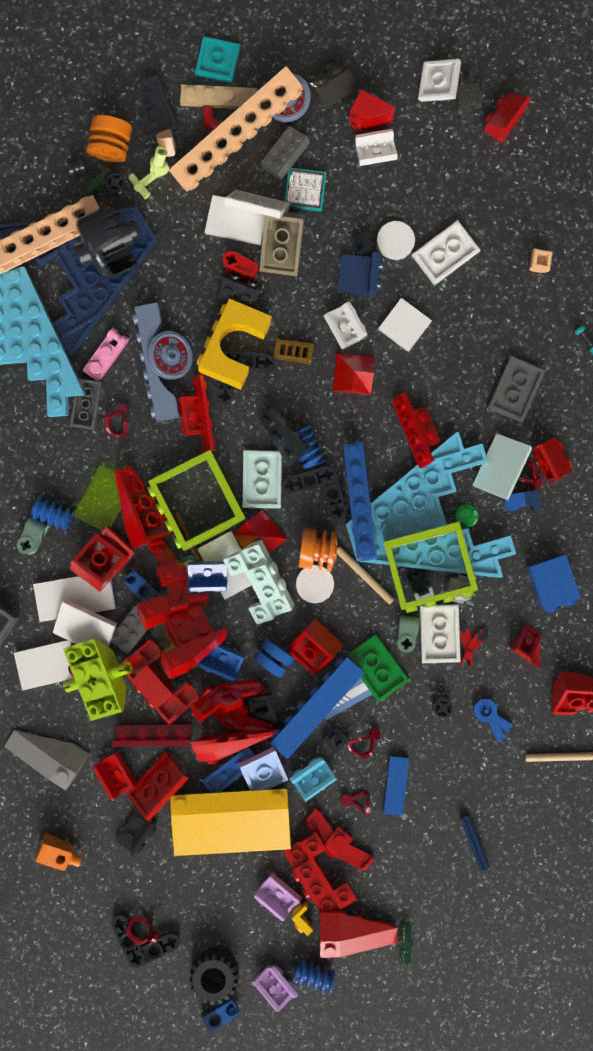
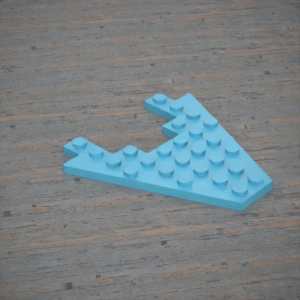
M12 268L0 274V365L27 362L28 380H46L47 416H69L68 397L85 395V391L27 268Z
M459 432L455 433L432 452L434 462L422 469L417 465L372 502L378 559L358 562L389 565L383 542L447 525L438 497L456 492L451 473L488 462L483 444L464 449ZM351 520L346 526L356 556L353 523ZM468 528L462 530L474 575L503 577L498 559L516 554L511 536L473 546ZM455 532L391 549L396 566L467 574Z

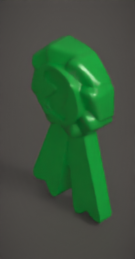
M471 504L461 505L455 512L456 522L454 523L460 522L461 530H464L465 527H472L478 521V510Z

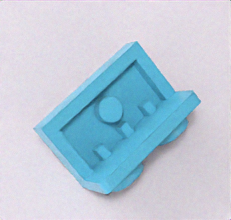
M322 757L312 759L307 767L298 769L290 778V781L295 785L304 801L309 800L337 780Z

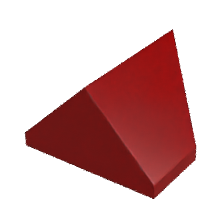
M526 624L509 648L541 670L540 638L542 634Z

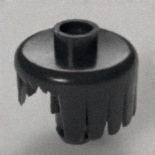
M108 205L76 221L77 230L83 241L74 245L83 266L87 267L94 263L101 278L104 280L115 278L138 266L137 261L134 260V255L127 254L131 252L129 246L135 244L134 240H141L143 238L136 220L130 219L128 224H125V222L118 224L117 218H112L114 212L110 211L111 207Z

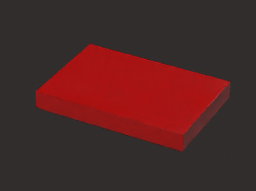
M165 751L137 781L138 785L130 789L126 794L144 819L149 821L189 778L172 756Z

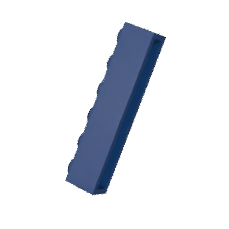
M363 442L343 444L356 558L358 561L378 559L365 447Z
M348 655L345 658H339L334 664L336 668L333 672L328 671L321 680L324 682L319 687L316 685L309 692L311 696L308 700L305 701L303 699L296 707L298 711L294 715L290 714L283 723L285 725L281 730L277 728V733L270 736L273 738L270 744L286 759L294 753L365 673V670Z

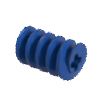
M310 425L297 431L301 436L300 440L312 447L300 459L301 462L307 461L303 466L304 469L312 468L326 461L320 460L324 453H317L321 447L314 446L317 439H311L314 432H307L311 427Z
M39 495L32 507L31 515H33V519L38 520L40 518L42 523L47 521L48 525L54 524L55 528H60L62 525V530L67 531L75 511L71 514L70 507L63 511V504L56 508L55 501L48 505V498L41 502L42 496Z
M302 959L295 968L292 982L294 983L299 978V985L306 981V987L309 988L313 983L315 991L321 986V993L328 989L329 995L335 981V970L332 969L328 973L327 967L320 970L319 964L313 969V962H309L306 966V960Z

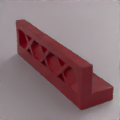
M192 723L116 724L115 739L112 741L113 747L191 746Z

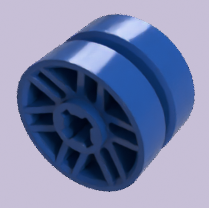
M266 638L261 644L266 652L258 649L253 655V659L269 672L281 678L286 671V668L281 663L290 666L295 658L280 645Z

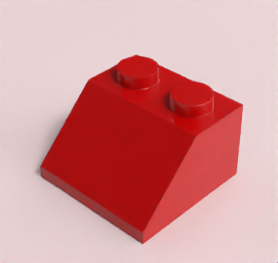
M361 89L350 110L349 124L353 129L364 132L391 125L396 107Z
M508 93L505 99L501 97L495 106L497 108L495 113L491 112L484 121L486 123L484 131L503 143L524 114L531 98L513 93Z
M556 437L532 448V452L548 483L556 481L572 472V463L568 457H565L562 451L564 450L563 445Z
M96 533L73 558L70 570L101 592L112 580L127 556Z
M315 618L286 650L309 672L315 675L334 658L344 644Z

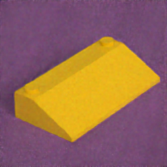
M287 789L174 795L170 798L174 856L291 849Z

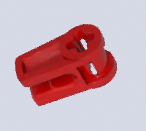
M228 251L224 254L223 265L225 270L238 273L248 279H255L258 273L257 263L234 251ZM232 258L235 259V263H232L231 265L228 264V260L231 261Z

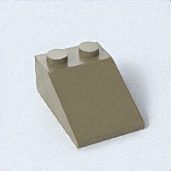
M286 212L281 218L265 215L260 272L297 276L305 214Z

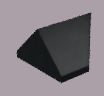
M271 692L265 695L260 694L242 698L243 704L250 707L246 715L269 723L272 722L274 723V728H279Z

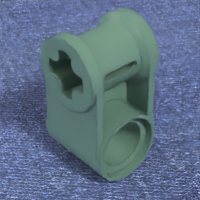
M30 517L17 542L18 550L28 555L36 553L47 534L49 525ZM25 543H29V545H31V548L28 549L26 546H24Z
M400 615L397 646L402 652L409 653L415 648L420 623L419 617ZM408 638L411 646H407V649H404L401 642Z

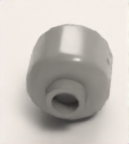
M458 574L457 577H451L446 592L470 586L468 577ZM463 595L455 596L456 600L454 602L463 604L464 601L470 599V596L463 598Z

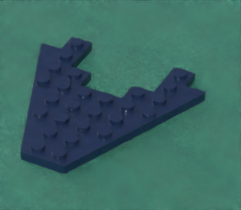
M138 207L110 210L114 212L112 218H117L118 224L123 222L128 224L130 219L136 220L142 232L143 238L141 240H134L135 244L129 246L131 252L127 254L134 255V260L138 264L136 268L110 280L102 279L94 263L87 267L83 266L74 248V245L83 241L80 235L35 257L40 267L57 258L74 286L72 290L58 297L67 315L53 322L61 342L71 357L77 352L157 243L156 237ZM79 214L78 218L85 216V214ZM43 219L0 225V238L4 239L10 236L12 232L21 231L27 228L29 224ZM68 221L63 222L61 227L66 226ZM46 230L43 235H48L51 230ZM33 238L28 239L26 244L31 243ZM12 247L9 252H13L16 247Z

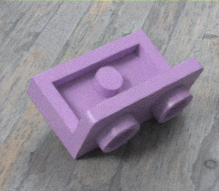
M273 872L258 887L254 898L260 904L265 906L281 921L287 918L288 913L302 899L299 894Z
M267 965L252 980V983L274 1010L279 1012L291 998H296L298 994L295 992L296 987L289 980L286 981L282 976L284 974L277 965Z

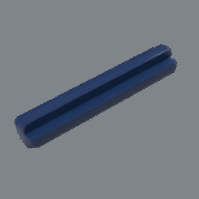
M469 814L460 817L478 867L481 871L489 868V863Z

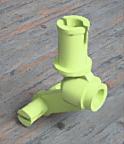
M163 146L156 148L154 157L150 160V174L142 180H139L134 173L128 178L134 185L136 192H140L144 199L150 196V192H148L145 186L169 171V166L165 162L168 150Z

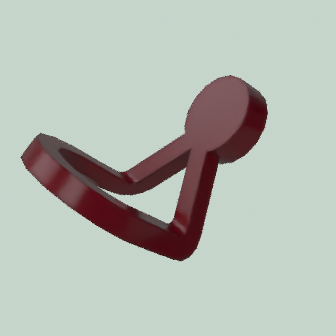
M119 403L117 411L106 415L104 418L106 431L115 438H123L127 434L125 414L130 410L129 404ZM121 414L123 420L122 433H116L110 428L111 418Z
M527 459L525 464L533 468V479L519 476L518 480L529 482L533 489L538 490L541 488L543 480L537 477V464Z
M372 728L369 731V736L350 739L347 743L348 750L358 758L372 757L375 741L381 737L380 730ZM370 739V749L367 752L360 753L352 746L354 742Z
M366 789L353 796L342 794L339 798L340 804L344 807L353 805L363 815H368L370 812V794ZM361 795H365V810L354 803L353 800Z
M134 916L127 922V936L136 944L142 945L147 941L153 944L157 941L159 932L153 929V924L141 916ZM137 920L142 921L149 927V935L143 939L131 933V926Z

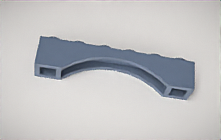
M158 303L136 306L133 320L135 324H138L139 328L136 336L138 343L142 344L143 349L140 350L141 361H145L146 365L143 373L145 381H149L150 387L147 388L148 398L152 399L153 406L150 407L152 418H156L158 422L180 418L176 397L164 387L159 376L150 367L147 358L149 343L163 326L160 307Z

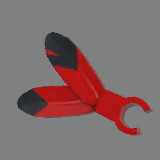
M461 623L459 634L466 651H464L463 658L460 660V665L463 666V661L468 659L470 662L468 667L470 668L473 664V651L486 639L488 629L483 628L479 630L471 639L468 626L465 623Z

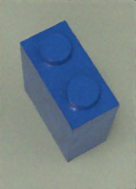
M559 555L526 566L540 610L547 611V613L558 610V606L564 604L565 607L576 604V600L581 599L566 555Z

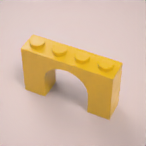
M229 299L228 303L223 304L220 310V315L222 316L219 321H215L212 331H214L212 338L208 337L204 346L207 349L204 355L200 354L197 365H199L200 373L241 390L248 376L249 367L225 356L220 348V343L225 335L233 331H244L264 340L271 324L272 316Z

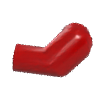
M211 107L203 108L205 127L213 131L222 122L213 118Z

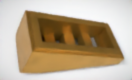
M276 339L273 357L274 359L311 365L314 344ZM281 345H285L283 355H279ZM288 346H292L291 356H287ZM296 347L300 348L298 357H294ZM303 348L307 349L306 358H302Z

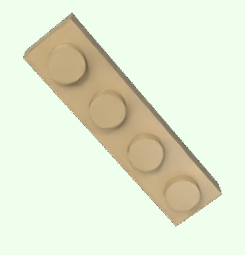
M181 84L180 104L181 106L238 109L257 92V88Z

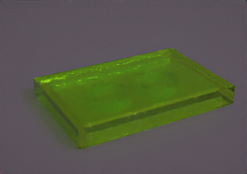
M100 465L73 516L103 531L107 526L112 527L121 510L115 473Z

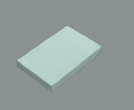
M496 434L486 455L488 462L482 464L473 486L508 500L532 447Z
M243 450L242 508H281L282 456L279 451Z

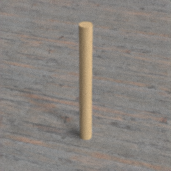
M341 546L337 548V554L389 605L395 600Z
M593 752L525 754V762L593 760Z

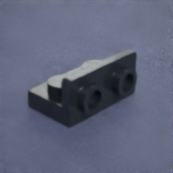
M137 809L115 841L128 849L131 856L135 852L139 854L146 845L143 841L147 836L151 838L157 830L155 827L157 820L153 817L149 821L145 820Z

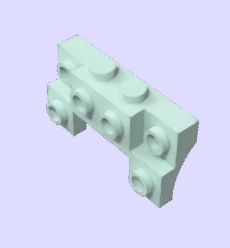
M262 540L253 542L245 548L224 557L223 561L231 576L245 572L260 602L249 607V611L256 624L273 620L276 615L293 609L295 604L286 589V583L280 577L278 567L272 561Z

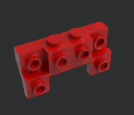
M149 639L122 663L128 661L131 664L126 668L132 667V673L126 675L133 682L135 690L143 694L147 704L155 708L168 724H171L185 710L189 709L201 695L190 682H187L178 691L154 664L162 656L163 651L153 639Z
M316 831L301 840L291 843V849H283L284 854L293 867V877L297 883L301 882L304 887L302 891L307 899L311 898L319 911L337 910L338 908L341 910L357 900L347 881L333 888L332 883L315 857L326 850Z

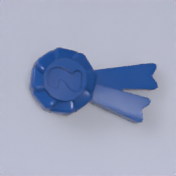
M485 698L480 699L474 705V715L481 722L489 723L496 741L499 743L501 739H506L500 727L509 733V728L513 725L497 715V705L491 699Z

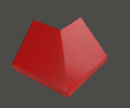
M337 353L333 392L371 395L374 357Z
M263 510L249 519L233 534L244 548L253 542L262 540L269 554L287 539Z

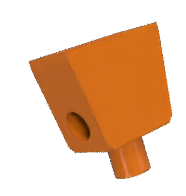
M45 832L37 849L35 862L65 871L68 864L78 868L82 856L73 853L72 844Z

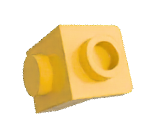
M304 901L302 904L299 902L292 909L291 919L295 922V928L300 933L304 932L308 936L313 931V924L303 915L308 909V903Z

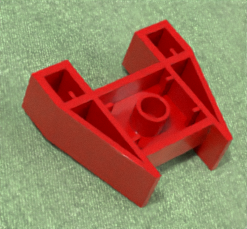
M208 593L189 594V608L171 613L169 596L154 597L138 603L137 615L144 630L163 623L175 647L163 652L161 664L169 679L188 672L225 641L227 628L214 632L202 608L207 607Z

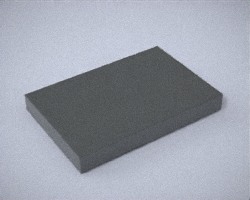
M510 355L487 408L523 423L546 370Z

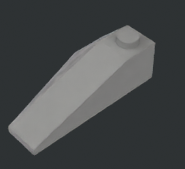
M19 730L13 731L4 746L41 775L64 790L70 787L90 754L74 743L46 738Z

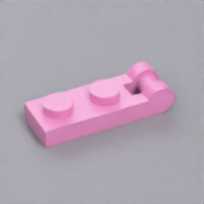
M112 328L82 371L97 382H100L128 343L129 338L125 335L121 336L118 330ZM113 340L118 342L116 347L111 345V342Z

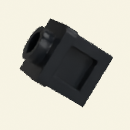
M425 570L415 571L407 575L415 600L434 596L430 579Z

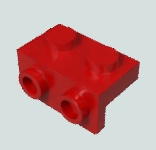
M119 751L93 766L96 776L111 800L138 785Z

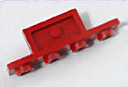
M198 375L193 378L195 396L179 397L178 404L183 436L201 434L203 452L205 453L209 450H214L215 439L212 436V419L209 417L208 411L210 404L206 397L207 383L203 375Z
M404 392L393 399L392 403L417 464L422 469L434 462L429 446L436 445L441 441L427 408L413 409L407 393Z

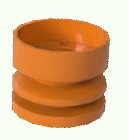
M94 116L90 127V132L93 135L88 138L87 153L105 161L124 162L127 158L126 152L128 151V146L125 143L130 141L132 126L126 121L112 116Z
M304 528L299 568L311 569L314 561H318L319 570H322L323 562H327V571H332V567L336 562L338 548L336 532L331 531L329 540L326 539L327 530L323 531L321 538H317L316 529Z

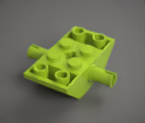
M97 638L64 648V653L74 676V679L64 681L63 687L70 686L64 690L69 693L79 689L90 720H96L124 711L127 686L123 675L132 673V667L126 668L131 664L127 661L118 665L113 650Z

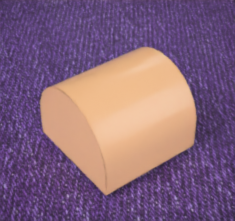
M165 130L156 135L158 146H163L168 150L166 157L174 156L176 146L172 131Z
M534 248L531 254L529 269L541 273L550 271L552 252Z

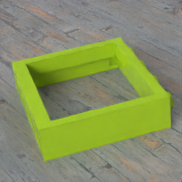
M211 450L148 481L150 484L148 490L152 498L156 496L159 502L156 506L161 515L165 514L167 518L165 524L169 532L174 531L176 538L173 540L177 548L182 547L183 551L246 520ZM207 460L235 517L185 542L157 485Z
M460 522L383 542L401 610L406 609V613L418 610L417 606L425 605V608L437 605L436 601L444 600V603L456 600L455 596L463 595V598L473 596L474 591L478 590ZM455 532L470 586L406 603L391 549Z

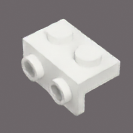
M393 129L355 136L356 152L360 166L397 160Z
M349 301L324 315L341 349L359 342L367 335L365 326L361 323L355 308Z

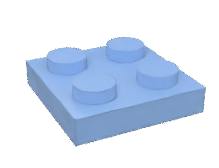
M274 747L239 763L250 791L269 790L288 780Z

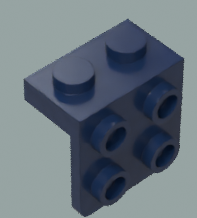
M372 252L371 257L342 255L338 291L347 294L376 296L377 290L381 289L382 278H378V273L383 268V259H380V253Z

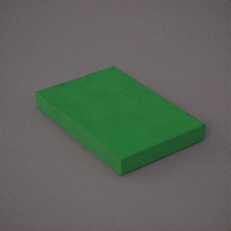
M376 633L345 655V657L348 655L365 670L361 679L378 703L410 681Z

